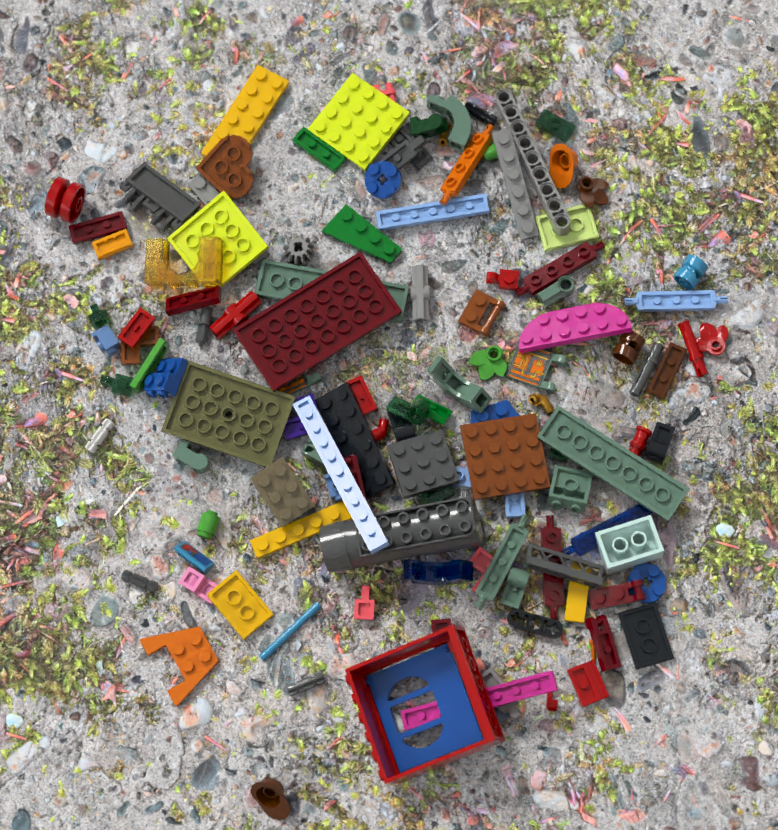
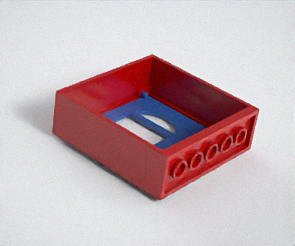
M450 625L345 669V680L348 686H351L353 692L351 695L352 700L358 706L359 720L365 726L366 740L368 743H371L373 749L371 751L372 757L378 763L380 769L378 774L381 781H384L385 784H399L506 741L464 627ZM447 642V644H444V645H442V646H440V647H437V648H435V649H432V650H430V651H427V652H425V653H423V654H420V655H418V656H415V657H413V658H410V659H408V660H406V661H403V662H401V663H398V664H396V665H393V666H391V667H389V668H386V669H384V670H381V671H379V672H376V673H374V674L369 675V676L366 677V675H368V674H371V673H373V672H375V671H378V670H380V669H383V668H385V667H388V666H390V665H392V664H395V663H397V662H400V661L405 660V659H407V658H409V657H412V656H414V655H417V654H419V653H422V652H424V651H426V650H429V649H431V648H434V647H436V646H439V645H441V644ZM418 677L429 683L426 687L389 701V696L394 686L405 678ZM432 691L441 717L399 733L391 708ZM440 724L444 725L439 738L427 747L415 748L403 742L405 738Z

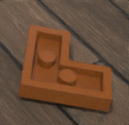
M151 326L134 349L121 341L122 366L141 365V347L155 346L160 338L159 326Z

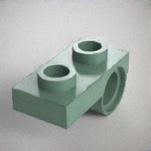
M512 566L499 604L512 609H519L531 572Z

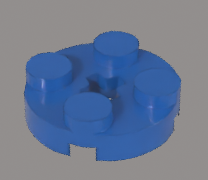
M379 161L368 167L365 174V186L367 191L373 196L380 199H388L401 188L402 174L394 164L387 161ZM382 175H385V178H388V181L384 182V185H381V182L379 181Z
M641 564L630 571L627 582L642 580L644 582V579L652 582L648 589L642 586L646 600L640 601V603L650 604L658 601L666 588L664 573L656 565ZM629 589L630 596L635 595L634 589Z

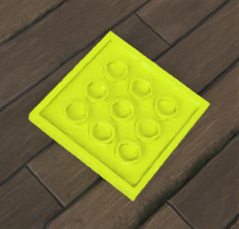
M352 73L308 130L366 172L411 114L408 110Z
M222 191L167 238L205 288L216 285L222 288L270 248L225 191Z

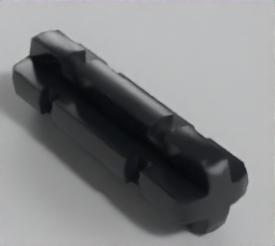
M466 102L464 105L468 113L472 114L471 116L483 122L486 121L489 125L494 126L496 124L497 116L489 115V112L478 106L474 107V104Z

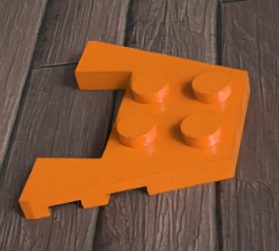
M201 627L140 639L148 656L167 646L185 681L167 690L176 707L219 663Z

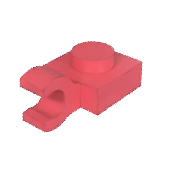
M362 585L361 599H355L354 619L374 621L375 600H369L370 586Z

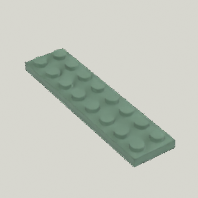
M262 259L254 293L258 297L280 301L327 271ZM381 281L402 310V314L390 321L402 323L410 288L407 285Z
M559 405L537 435V438L667 522H669L690 490Z

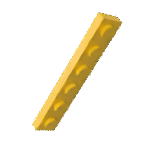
M344 501L287 524L284 527L250 540L257 559H260L319 534L320 527L342 520H352L353 518L347 510Z

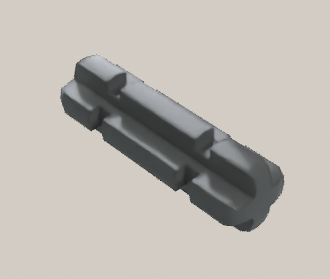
M124 570L121 576L122 580L130 581L131 584L144 589L147 588L154 593L159 586L158 582L149 581L148 578L136 573L133 574L129 570Z
M319 672L314 674V677L309 676L297 681V684L287 685V691L290 696L298 694V691L301 693L315 687L316 684L321 685L325 683L323 674Z

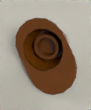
M266 776L262 781L252 785L251 795L269 817L276 820H284L289 816L290 805L284 797V786L281 782Z

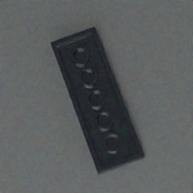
M346 382L317 398L315 402L341 455L344 458H347L349 455L357 456L366 500L396 485L350 383Z

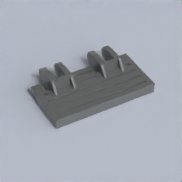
M145 162L129 175L120 186V189L125 193L130 190L122 199V203L126 205L137 196L138 198L132 204L131 209L136 211L143 205L154 213L155 216L152 217L150 222L153 226L164 217L167 218L159 227V230L165 232L170 226L177 230L201 207L200 202Z

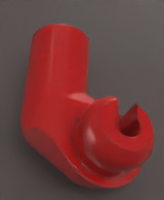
M380 419L378 428L372 431L377 442L386 437L389 424L387 419Z

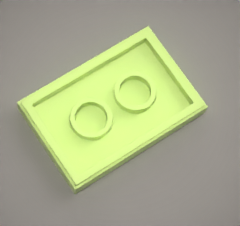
M583 204L566 209L571 222L570 231L565 236H559L554 232L546 214L536 216L535 222L544 252L599 239L591 208ZM561 222L557 225L563 227L566 224Z

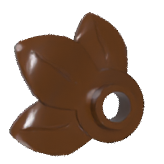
M587 176L578 180L576 187L580 192L579 198L586 207L591 208L594 203L597 205L608 204L609 200L604 192L609 186L608 182L601 178L592 179Z

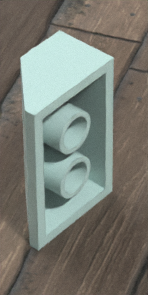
M651 515L595 532L600 557L607 575L663 557L664 549Z

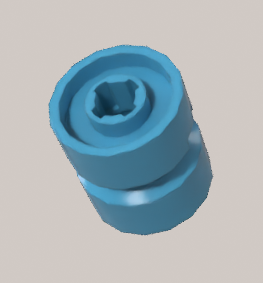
M689 254L682 263L683 267L678 268L673 278L680 286L688 290H694L700 281L699 278L703 277L708 270V266L699 257Z

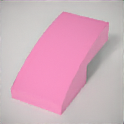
M188 567L178 583L211 605H214L206 594L218 584L193 568Z

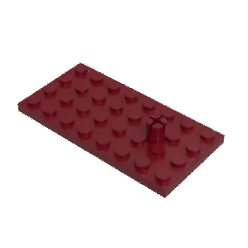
M360 251L232 330L274 393L402 314V310Z

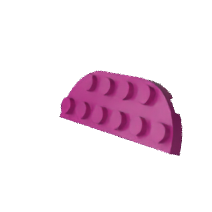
M604 303L586 304L547 312L533 319L524 328L520 336L519 351L520 353L609 337L633 332L629 318L619 308Z

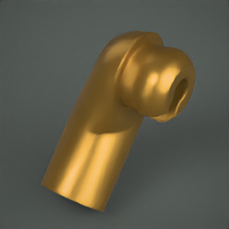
M447 121V130L439 134L438 144L441 147L447 145L450 135L449 131L452 130V125L449 121Z
M534 393L529 396L528 402L533 406L543 407L547 415L555 411L546 395Z

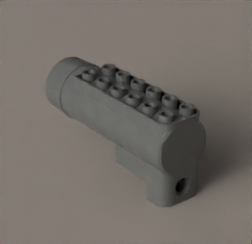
M471 496L374 514L389 543V546L374 554H371L353 519L342 520L320 527L321 550L329 573L354 570L368 565L425 554L429 556L460 549L473 551L479 547L482 548L486 543L483 518L478 512L474 498Z

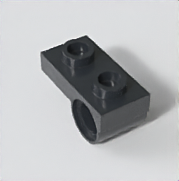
M405 404L387 409L396 442L416 437Z
M657 421L644 456L645 459L663 464L675 427Z

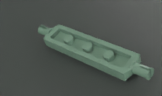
M523 514L518 524L511 523L475 591L479 596L474 606L476 609L478 608L481 611L486 601L493 602L529 534L525 526L530 517H526Z

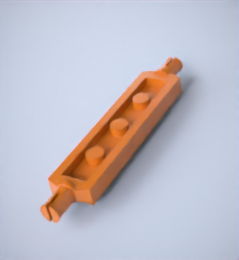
M488 124L482 133L476 132L440 188L444 194L439 201L440 204L446 206L451 197L458 196L493 140L490 135L494 130L493 125Z

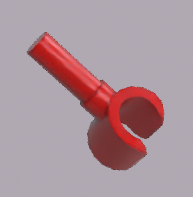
M552 692L547 693L546 708L550 711H557L558 700L552 699Z

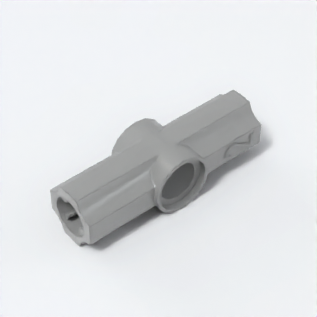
M422 264L412 266L413 322L419 324L429 322L430 285H428V266Z

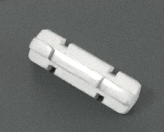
M106 418L102 423V427L100 426L91 437L92 440L88 441L85 448L89 452L94 453L98 448L97 445L103 442L108 435V431H111L114 427V423Z

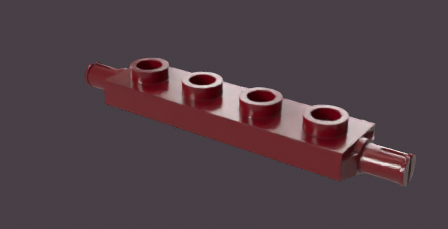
M586 241L524 277V286L515 290L517 297L519 298L527 292L534 296L556 283L560 277L568 276L597 259L596 252L605 248L604 243L600 241L592 246Z
M546 515V527L540 529L541 547L562 553L561 528L554 527V515ZM552 556L548 558L550 562L562 564L558 557ZM542 572L543 606L550 609V619L559 620L558 608L564 606L563 579Z

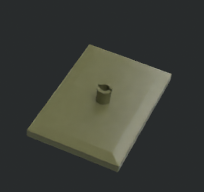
M187 360L186 369L176 396L172 400L161 432L262 467L271 464L276 455L296 397L280 391L273 393L271 388ZM232 414L231 418H226L227 415Z

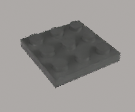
M442 429L387 445V450L404 499L460 483Z

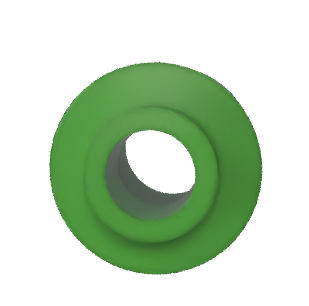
M211 510L202 512L196 529L198 531L197 536L207 540H211L212 536H215L221 519L218 517V513Z

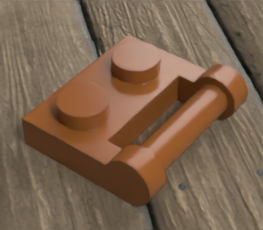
M476 289L460 316L458 323L488 337L493 323L506 304ZM490 305L494 306L484 326H480L479 323Z

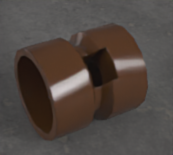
M633 331L621 334L619 338L620 343L616 344L612 352V356L627 365H634L638 357L637 351H641L646 342L640 334Z

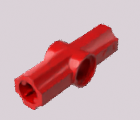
M250 291L239 302L228 306L223 316L213 323L209 329L219 340L223 339L232 329L247 321L248 316L262 304V301L254 292Z

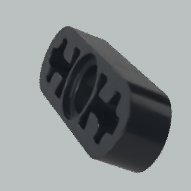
M518 609L511 610L507 615V623L512 628L550 639H557L562 635L563 626L557 620ZM515 614H518L519 619L525 620V616H527L528 619L526 621V627L522 626L524 622L517 621V623L514 624L513 619H511L510 617H514ZM532 619H537L540 621L541 626L538 629H532L529 626V622ZM544 621L548 622L546 624L547 627L557 625V629L560 630L555 632V634H551V630L545 628V632H541L544 627Z

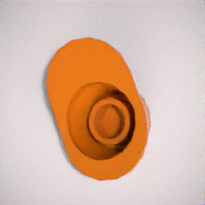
M561 143L555 144L550 151L549 172L555 187L560 189L570 185L573 179V172L578 165L576 152Z

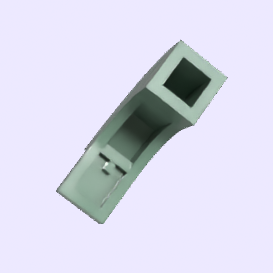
M429 94L427 108L446 115L454 125L448 137V147L463 153L471 139V120L466 107L452 95H449L446 101L439 95Z
M438 356L427 369V372L434 378L433 381L442 390L476 412L482 413L492 400V397L482 387L460 376L443 357Z

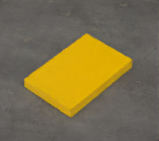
M237 570L206 594L243 640L274 616L272 611Z

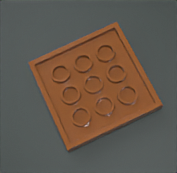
M536 413L460 425L471 490L475 501L550 489L542 441L537 438L540 430Z

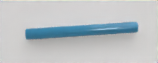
M315 602L267 647L259 657L265 661L306 623L321 606Z

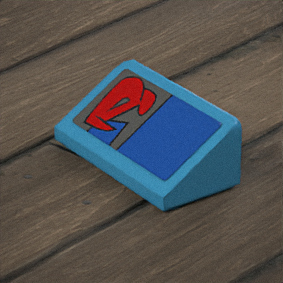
M186 541L174 547L177 554L206 575L215 564Z

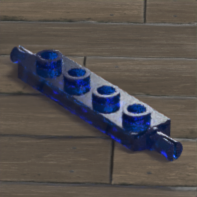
M638 504L571 538V546L561 551L567 555L576 553L581 557L598 548L595 532L648 516L653 512Z

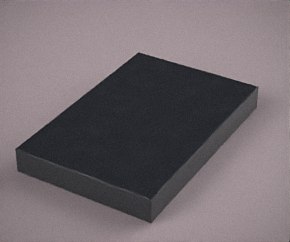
M656 602L618 613L635 670L674 660Z

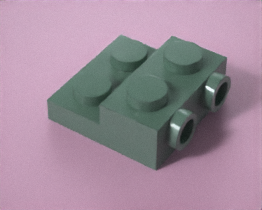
M555 465L547 505H551V508L555 510L562 508L570 509L574 514L585 512L593 474L587 471Z

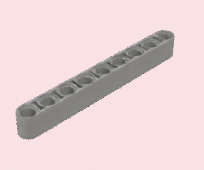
M500 89L495 96L496 108L506 129L510 128L516 151L554 232L559 236H565L570 231L571 222L567 210L512 93L508 89ZM501 99H507L506 102H502V101H500V100H501ZM514 114L515 116L508 117L507 115ZM520 129V130H522V131H521V132H515L514 130ZM525 144L529 145L528 148H523L521 146ZM530 160H535V161H537L536 163H533V164H532V163H529ZM541 175V176H543L544 178H543V179H537L536 176ZM550 191L551 194L545 195L543 192ZM552 207H557V208H559V209L556 210V211H553V210H551L550 208H552ZM562 222V223H565L566 225L563 226V227H561V226H558L557 224H559V223Z

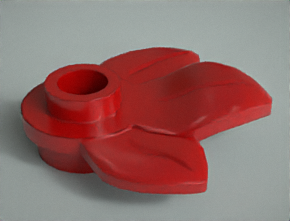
M702 323L699 329L700 337L695 338L700 352H709L714 356L723 354L726 349L725 342L729 337L727 328L721 325L716 329L709 323ZM719 344V347L714 348L713 345Z

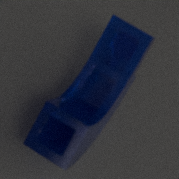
M462 559L448 562L403 560L404 580H410L414 584L451 585L473 581L472 561Z

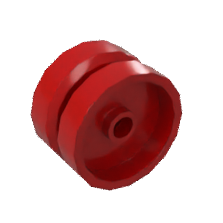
M57 177L51 184L46 197L45 214L53 218L60 216L62 221L74 223L83 208L86 196L85 185L77 182L71 184L68 179Z

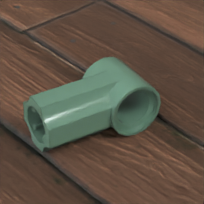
M562 276L556 283L539 292L537 296L543 306L548 308L564 297L571 296L574 292V280L570 276ZM567 283L571 287L566 290L562 289L561 285Z

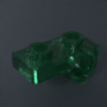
M395 396L388 403L386 410L392 412L395 416L409 420L412 424L421 426L428 418L430 406L426 400L421 398L410 403Z

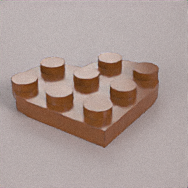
M237 135L226 136L216 144L196 166V169L220 192L225 191L230 198L239 199L250 192L255 181L252 171L248 167L254 152L250 143L243 137Z

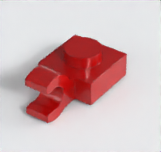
M500 269V274L487 272L486 283L499 284V289L515 291L518 289V270Z

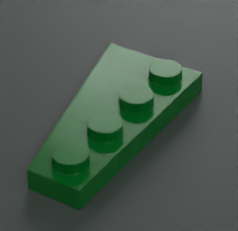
M347 204L322 230V234L332 236L342 243L345 242L353 246V248L359 251L362 250L370 256L390 265L403 252L400 246Z

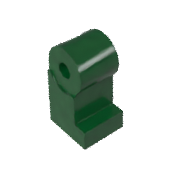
M432 114L422 120L417 116L411 117V135L415 138L420 135L429 138L442 134L447 130L448 122L439 114Z

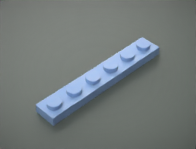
M485 193L449 199L446 206L436 201L376 211L379 231L488 214L489 206Z

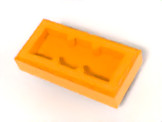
M127 229L92 242L98 260L134 247Z

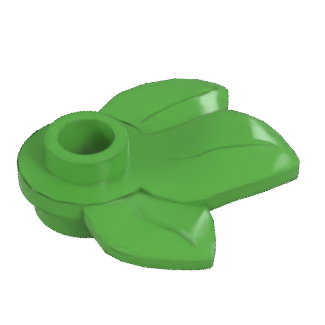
M496 345L489 346L486 350L476 351L469 360V364L479 367L478 373L481 380H488L494 374L503 377L507 370V364L503 360V350ZM492 353H496L498 356L496 358H492L490 355Z

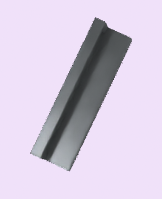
M531 543L528 544L523 567L595 589L602 586L604 579L602 577L603 565ZM531 551H539L543 559L530 556ZM552 556L558 557L562 564L550 562L548 558ZM575 562L580 570L567 567V564ZM592 567L598 569L597 576L589 574L585 570Z

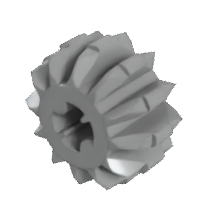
M293 234V240L287 238V244L283 245L285 250L283 254L284 257L288 258V262L292 263L294 261L295 265H298L299 262L305 265V260L311 262V256L315 254V251L313 250L314 243H310V238L306 237L304 239L303 234H300L299 238H296V235Z

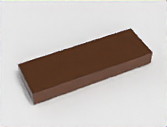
M672 342L669 343L647 389V394L664 401L687 349Z

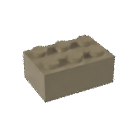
M283 457L278 458L249 478L281 527H284L315 506Z

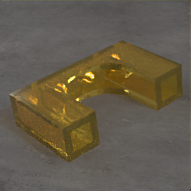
M200 237L197 265L193 270L182 275L174 274L170 268V242L164 238L146 239L144 283L150 286L151 289L159 290L163 286H168L170 289H179L180 286L195 289L200 285H204L206 288L222 285L223 240L219 237Z

